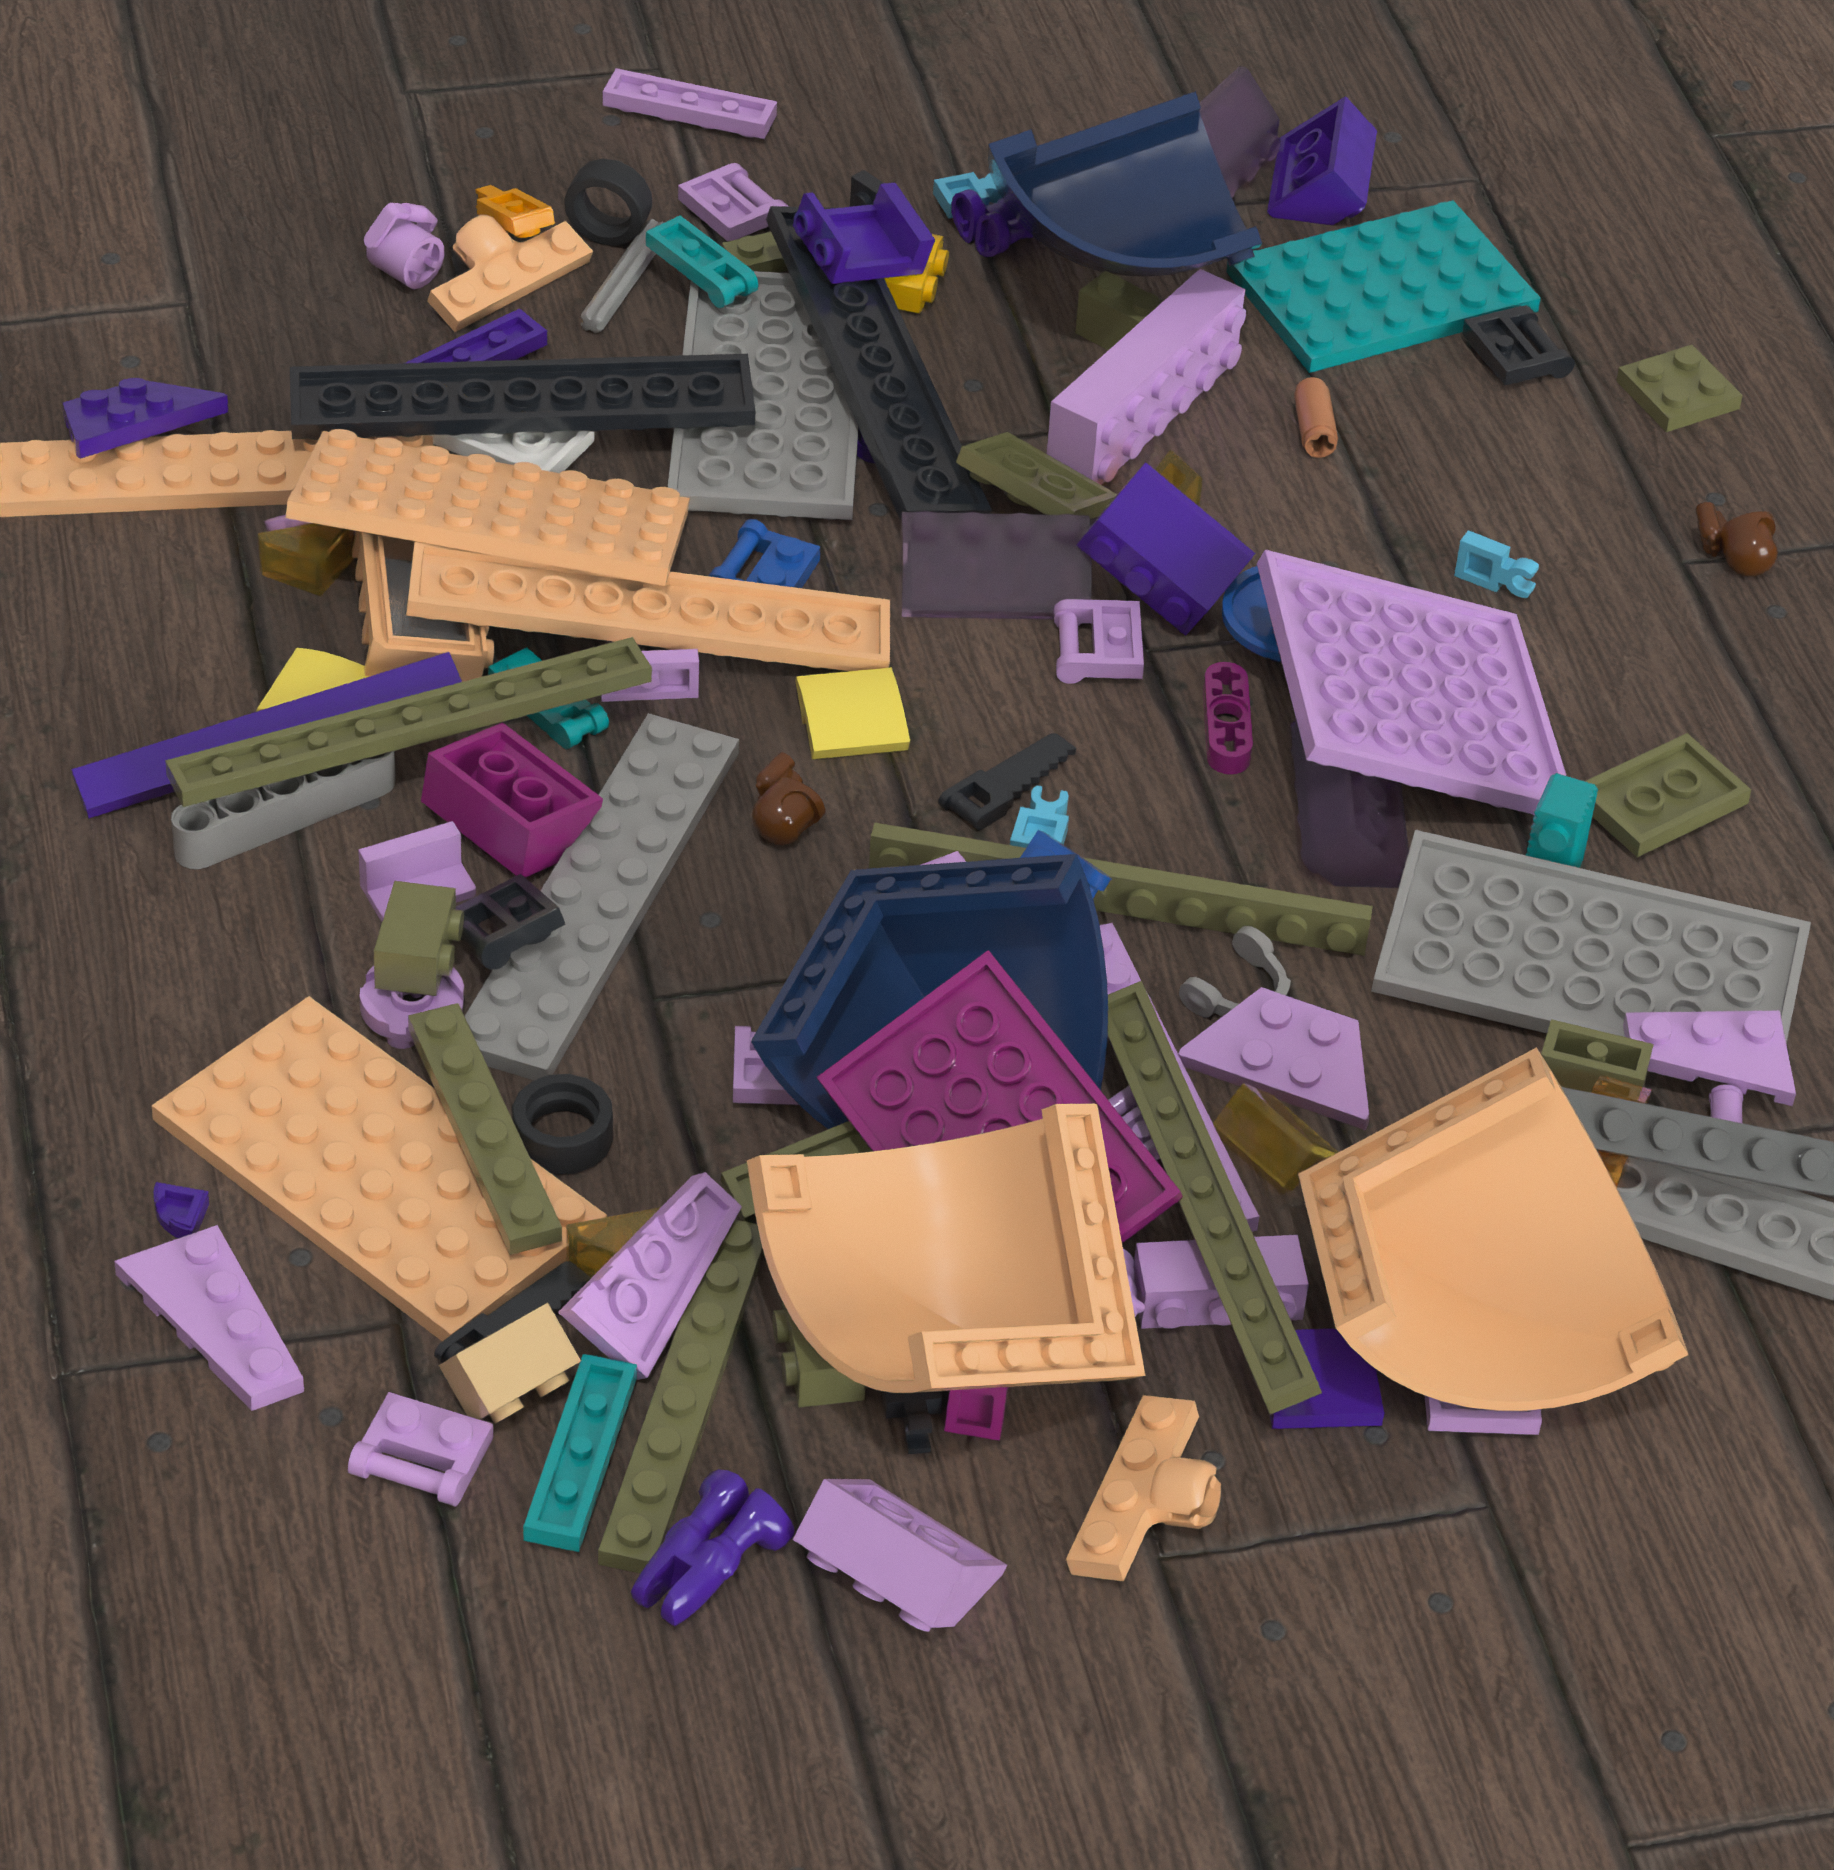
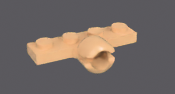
M480 215L468 221L458 231L456 243L453 245V251L470 270L430 290L427 302L450 328L457 332L589 263L593 250L566 221L525 242H517L509 236L493 217Z
M1143 1395L1066 1558L1071 1575L1124 1581L1142 1540L1152 1525L1162 1522L1170 1526L1200 1529L1213 1522L1221 1497V1483L1214 1475L1216 1474V1467L1205 1460L1180 1458L1199 1418L1195 1401Z

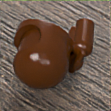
M1703 502L1697 505L1695 509L1698 519L1697 524L1703 550L1707 554L1716 557L1723 549L1729 567L1737 574L1743 576L1761 575L1774 565L1778 556V550L1773 540L1776 526L1771 513L1765 511L1746 513L1727 522L1722 513L1716 511L1712 502Z
M780 752L757 775L756 788L760 796L752 811V821L760 836L776 845H788L795 842L804 830L819 822L826 813L820 796L813 789L803 784L800 775L792 770L795 767L794 760L784 752Z

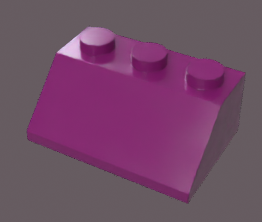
M502 722L428 753L421 802L445 821H453L463 835L516 876L521 874L524 877H528L558 863L566 848L575 842L600 810L603 798Z

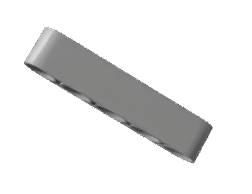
M395 751L183 807L180 805L173 811L171 817L175 859L180 865L189 869L206 868L381 797L390 792L395 786Z

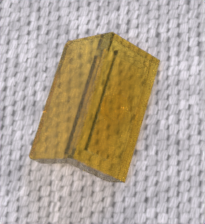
M1242 1083L1213 1122L1217 1130L1283 1188L1292 1191L1300 1182L1298 1174L1310 1168L1318 1157L1325 1160L1338 1153L1335 1148L1275 1096L1245 1083Z

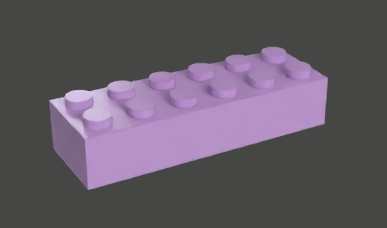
M1202 269L1194 273L1051 401L1047 454L1100 485L1105 481L1110 482L1121 466L1130 458H1136L1147 442L1154 436L1161 435L1173 418L1179 413L1183 414L1186 412L1191 402L1203 391H1208L1225 370L1232 369L1236 365L1242 351L1239 337L1240 329L1246 317V310L1243 309L1245 289Z

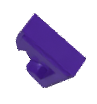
M156 1182L154 1186V1206L159 1223L169 1234L176 1238L198 1232L209 1206L208 1191Z

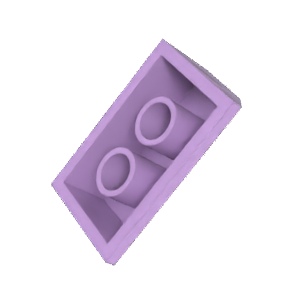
M824 1479L793 1538L795 1542L809 1550L807 1558L812 1563L833 1573H837L840 1569L855 1579L852 1586L858 1592L878 1602H883L884 1599H887L901 1608L899 1613L901 1619L927 1632L931 1628L954 1627L1003 1575L1007 1567L1002 1561L870 1479Z

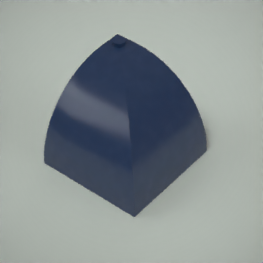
M1196 91L1038 146L1032 129L988 144V169L996 189L1008 209L1019 223L1039 242L1056 254L1076 264L1096 271H1108L1122 276H1162L1194 270L1224 259L1228 260L1229 266L1254 258L1253 249L1259 248L1262 244L1257 226L1247 229L1234 204L1201 118V106Z
M1067 854L850 870L751 1040L761 1060L785 1091L824 1127L831 1129L848 1122V1119L821 1086L817 1077L989 950L1101 1091L1108 1037L1107 974L1096 908L1078 855Z

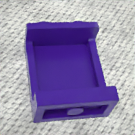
M896 183L880 184L873 205L824 209L813 192L804 193L798 211L794 216L793 227L797 235L802 239L816 263L821 267L832 284L923 274L935 242V238Z

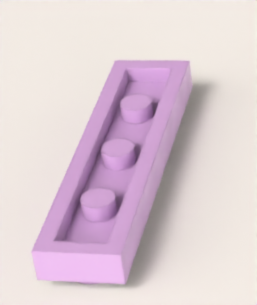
M617 68L603 90V106L617 108L623 112H636L656 116L666 121L675 120L699 125L705 129L733 132L749 138L765 139L777 116V101Z

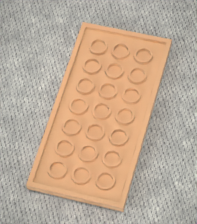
M334 429L329 432L323 431L287 500L286 518L666 586L687 518L690 498L680 497V493L677 490L668 487H656L652 490L634 487L631 482L623 479H609L607 481L589 479L584 473L573 470H566L560 473L541 470L538 465L529 462H519L511 465L495 462L494 458L484 454H471L467 457L450 454L447 449L439 446L416 448L405 446L401 441L394 438L382 437L372 440L357 437L354 432L349 430Z
M310 996L152 1105L153 1120L441 1341L448 1338L481 1313L488 1316L554 1268L567 1261L607 1230V1214L531 1159L562 1226V1241L510 1255L435 1088Z

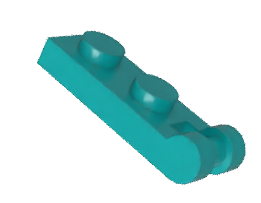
M681 215L646 231V246L707 292L711 302L717 308H723L731 304L737 295L744 297L758 290V279L751 268Z
M526 647L488 666V675L542 660ZM586 699L527 715L564 749H569L582 741V736L588 733L596 735L609 728V719L603 707L598 703L590 704Z

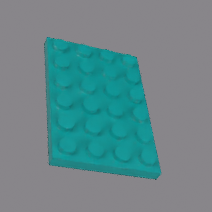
M1454 200L1409 212H1402L1374 221H1367L1335 231H1328L1296 241H1289L1261 250H1254V258L1229 266L1227 260V274L1237 286L1245 289V296L1309 373L1461 333L1465 319L1524 305L1529 306L1536 313L1539 311L1541 300L1539 295Z

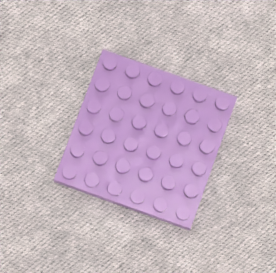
M1264 550L1257 562V567L1306 760L1323 766L1330 765L1359 772L1365 776H1376L1401 782L1411 787L1418 786L1443 792L1452 797L1468 798L1488 803L1498 808L1505 807L1535 815L1534 811L1550 776L1555 773L1566 776V772L1517 614Z

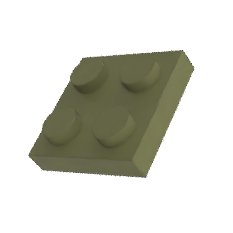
M1693 345L1621 366L1618 369L1616 382L1665 432L1740 409L1743 396Z

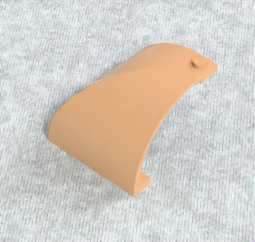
M1537 1047L1298 1174L1336 1329L1351 1348L1371 1366L1391 1380L1417 1393L1460 1406L1496 1411H1527L1555 1408L1587 1401L1614 1392L1656 1371L1665 1370L1673 1365L1674 1362L1689 1355L1667 1294L1632 1217L1587 1131Z
M1055 1104L1041 1109L1043 1119L983 1134L918 1146L830 1156L804 1157L803 1154L759 1155L747 1160L755 1216L768 1268L788 1313L805 1339L823 1359L840 1373L872 1389L891 1393L1113 1381L1145 1376L1097 1104Z

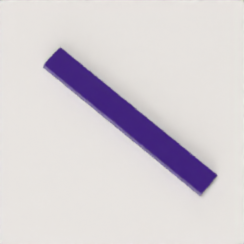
M446 652L71 769L73 780L89 819L175 792L166 776L165 760L462 682L450 652Z

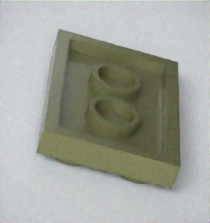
M1009 432L962 446L956 461L957 464L970 471V476L973 479L984 484L999 487L1007 492V497L1011 501L1023 506H1032L1044 513V517L1048 522L1063 528L1099 517L1117 495Z
M1688 733L1585 781L1595 784L1598 788L1592 817L1636 857L1747 805L1751 794V789Z

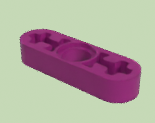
M1214 663L1205 672L1203 686L1207 762L1217 772L1238 774L1249 767L1253 747L1248 674L1241 666L1235 663ZM1222 684L1228 685L1229 690H1231L1230 694H1222ZM1225 713L1237 716L1239 720L1226 722L1219 720L1216 716ZM1225 741H1233V752L1227 751L1224 745Z

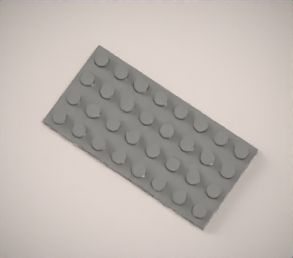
M754 271L759 283L758 290L748 296H735L734 301L723 308H717L711 302L708 293L691 281L683 355L748 353L756 410L755 425L692 427L688 429L674 428L668 488L677 490L680 493V497L690 498L688 511L852 520L859 427L790 273Z
M1415 830L1371 991L1543 1033L1548 1032L1550 1021L1553 1019L1625 1037L1623 1022L1626 1013L1780 1010L1787 1043L1811 922Z

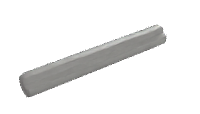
M654 219L648 220L582 312L581 318L583 321L581 326L585 331L591 330L595 334L599 333L609 322L656 254L646 246V231L664 223L663 221L658 223Z

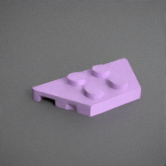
M1261 987L1184 1045L1178 1053L1186 1068L1366 1130L1368 1126L1369 1109L1359 1022L1353 1018Z

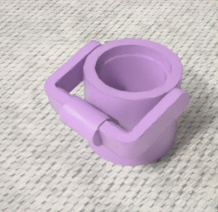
M389 203L383 208L364 237L369 262L412 289L422 288L437 275L445 256L442 241L431 234L438 223L437 218L422 205Z

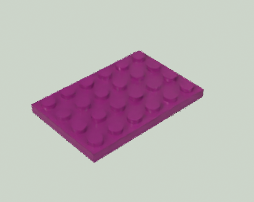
M989 950L817 1077L821 1086L872 1152L948 1141L1043 1119L1041 1109L1055 1104H1097L1122 1243L1183 1198L1179 1188Z

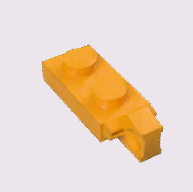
M492 185L475 189L476 194H478L477 214L479 216L488 215L493 217L504 230L515 235V237H532L541 232L540 228L555 224L551 206L516 188L502 191Z

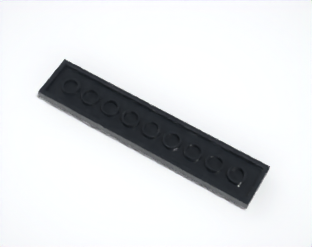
M770 206L766 222L902 525L987 524L992 509L979 481L970 476L969 470L956 463L962 445L885 279L832 284L793 227L794 216L799 207ZM824 207V209H833V208H834V207Z
M748 353L290 367L292 439L319 440L323 431L329 432L334 429L349 430L354 432L357 437L368 438L386 436L413 437L419 435L457 436L461 434H507L518 432L551 433L554 431L584 430L594 432L599 430H644L650 428L688 429L692 427L755 425L756 410Z

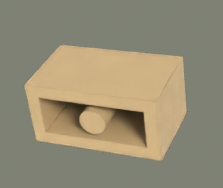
M546 1303L440 1364L439 1367L467 1416L480 1420L490 1415L494 1424L524 1407L519 1397L535 1388L541 1398L570 1381L564 1371L581 1362L551 1307Z

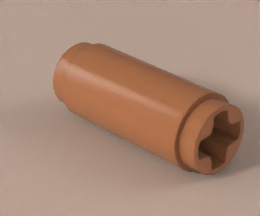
M1315 377L1306 378L1298 383L1294 394L1301 441L1310 456L1323 458L1334 452L1338 441L1330 391L1321 379Z

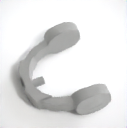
M1243 926L1233 937L1232 945L1234 949L1248 963L1255 967H1263L1273 979L1275 992L1287 996L1291 980L1287 978L1282 964L1273 955L1274 948L1272 942L1258 929L1251 926ZM1197 977L1187 979L1179 990V997L1183 1004L1201 1017H1209L1214 1013L1224 1016L1238 1005V1003L1223 998L1214 986Z

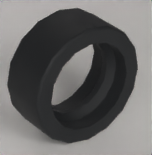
M604 158L593 160L580 168L571 182L564 198L565 213L572 226L584 237L603 245L616 246L626 244L639 234L652 208V193L645 179L634 168L617 160ZM601 187L618 194L626 202L631 216L619 218L601 212L591 203L586 193V188Z
M572 1074L547 1075L530 1082L519 1091L512 1105V1120L530 1159L552 1174H575L594 1167L607 1155L613 1142L612 1101L601 1086L588 1078ZM560 1111L581 1114L594 1123L585 1132L565 1137L544 1134L531 1125L540 1116Z

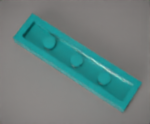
M587 1354L582 1355L523 1526V1541L576 1552L580 1551L637 1380V1364Z

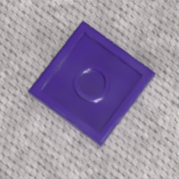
M1337 1329L1295 1330L1322 1393L1271 1414L1272 1429L1382 1426L1384 1409L1376 1369L1351 1348Z

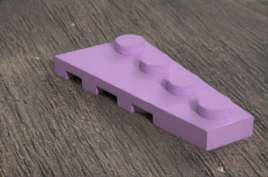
M706 1172L691 1176L558 1313L609 1359L637 1364V1380L648 1378L742 1206Z
M218 1225L114 1261L116 1276L127 1287L132 1284L143 1295V1303L156 1316L162 1314L176 1328L177 1337L189 1349L195 1347L208 1360L209 1369L250 1410L253 1411L304 1392L303 1376Z

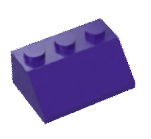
M1346 96L1280 137L1267 212L1272 218L1333 226L1346 217L1352 218L1365 207L1377 130Z
M1146 462L1103 510L1076 545L1185 636L1210 610L1256 554Z

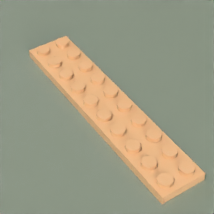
M274 430L245 433L220 432L198 435L173 434L169 436H151L81 459L76 456L75 442H71V440H31L28 442L0 443V517L287 505V500L318 440L292 439L291 431ZM430 435L413 437L386 436L401 441L405 446L416 448L433 446V436ZM368 437L366 439L376 440L382 437Z
M414 542L407 616L613 642L633 637L637 645L661 647L669 650L698 649V652L716 656H732L764 662L804 665L812 668H828L843 671L889 668L890 600L677 572H670L666 586Z

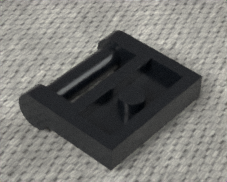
M1527 305L1464 320L1463 336L1504 386L1552 374L1555 378H1563L1570 374L1575 366V361L1566 350L1559 349L1538 324V316Z
M521 874L456 906V910L464 911L461 940H465L476 950L478 960L485 967L493 970L505 966L510 959L511 952L525 945L540 943L547 939L552 931L566 925L560 908ZM489 919L500 930L489 935L478 924Z

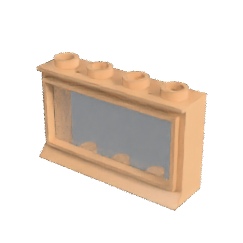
M356 531L352 547V557L358 558L355 579L356 581H362L359 613H366L362 629V644L369 645L364 667L365 676H373L450 652L462 682L482 677L484 668L492 665L494 658L493 639H486L489 626L407 616L415 541Z

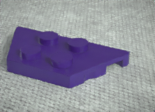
M140 378L124 379L119 382V386L106 390H88L81 393L80 398L62 403L66 428L69 429L71 442H75L76 456L80 459L228 412V396L224 393L147 381Z

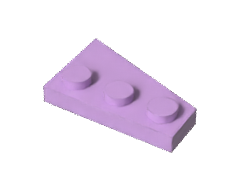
M1780 1010L1634 1012L1625 1014L1623 1022L1625 1037L1654 1044L1648 1071L1691 1082L1698 1077L1738 1087L1744 1095H1746L1747 1089L1775 1095L1774 1102L1789 1106L1793 1105L1796 1091Z

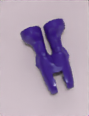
M972 189L956 193L952 198L951 213L960 236L967 243L975 241L977 251L984 257H993L1001 254L1018 240L1034 237L1019 223L1002 198L997 203L985 205L980 195Z
M718 1469L708 1474L698 1491L701 1500L690 1516L679 1520L667 1531L665 1541L641 1571L631 1590L633 1600L638 1605L646 1608L656 1604L668 1592L661 1608V1617L674 1627L681 1624L702 1607L724 1581L734 1574L740 1564L742 1554L751 1545L756 1543L763 1548L777 1551L784 1547L794 1536L793 1523L783 1508L762 1489L756 1488L749 1495L745 1481L738 1474L731 1471ZM723 1521L731 1522L721 1535L709 1539L712 1532Z

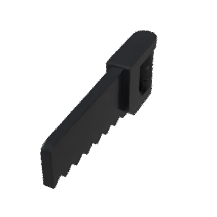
M1051 733L986 772L978 770L948 788L940 795L938 805L945 810L951 809L974 828L982 830L1007 815V809L1013 804V799L1021 798L1022 791H1029L1031 784L1039 783L1040 777L1048 776L1051 769H1057L1059 762H1066L1068 755H1075L1076 747L1060 735ZM974 796L985 806L981 808L969 798Z
M563 1262L488 1316L481 1313L443 1340L436 1347L434 1357L443 1363L472 1344L481 1341L546 1303L549 1304L555 1315H559L558 1312L561 1310V1306H565L591 1277L572 1262Z

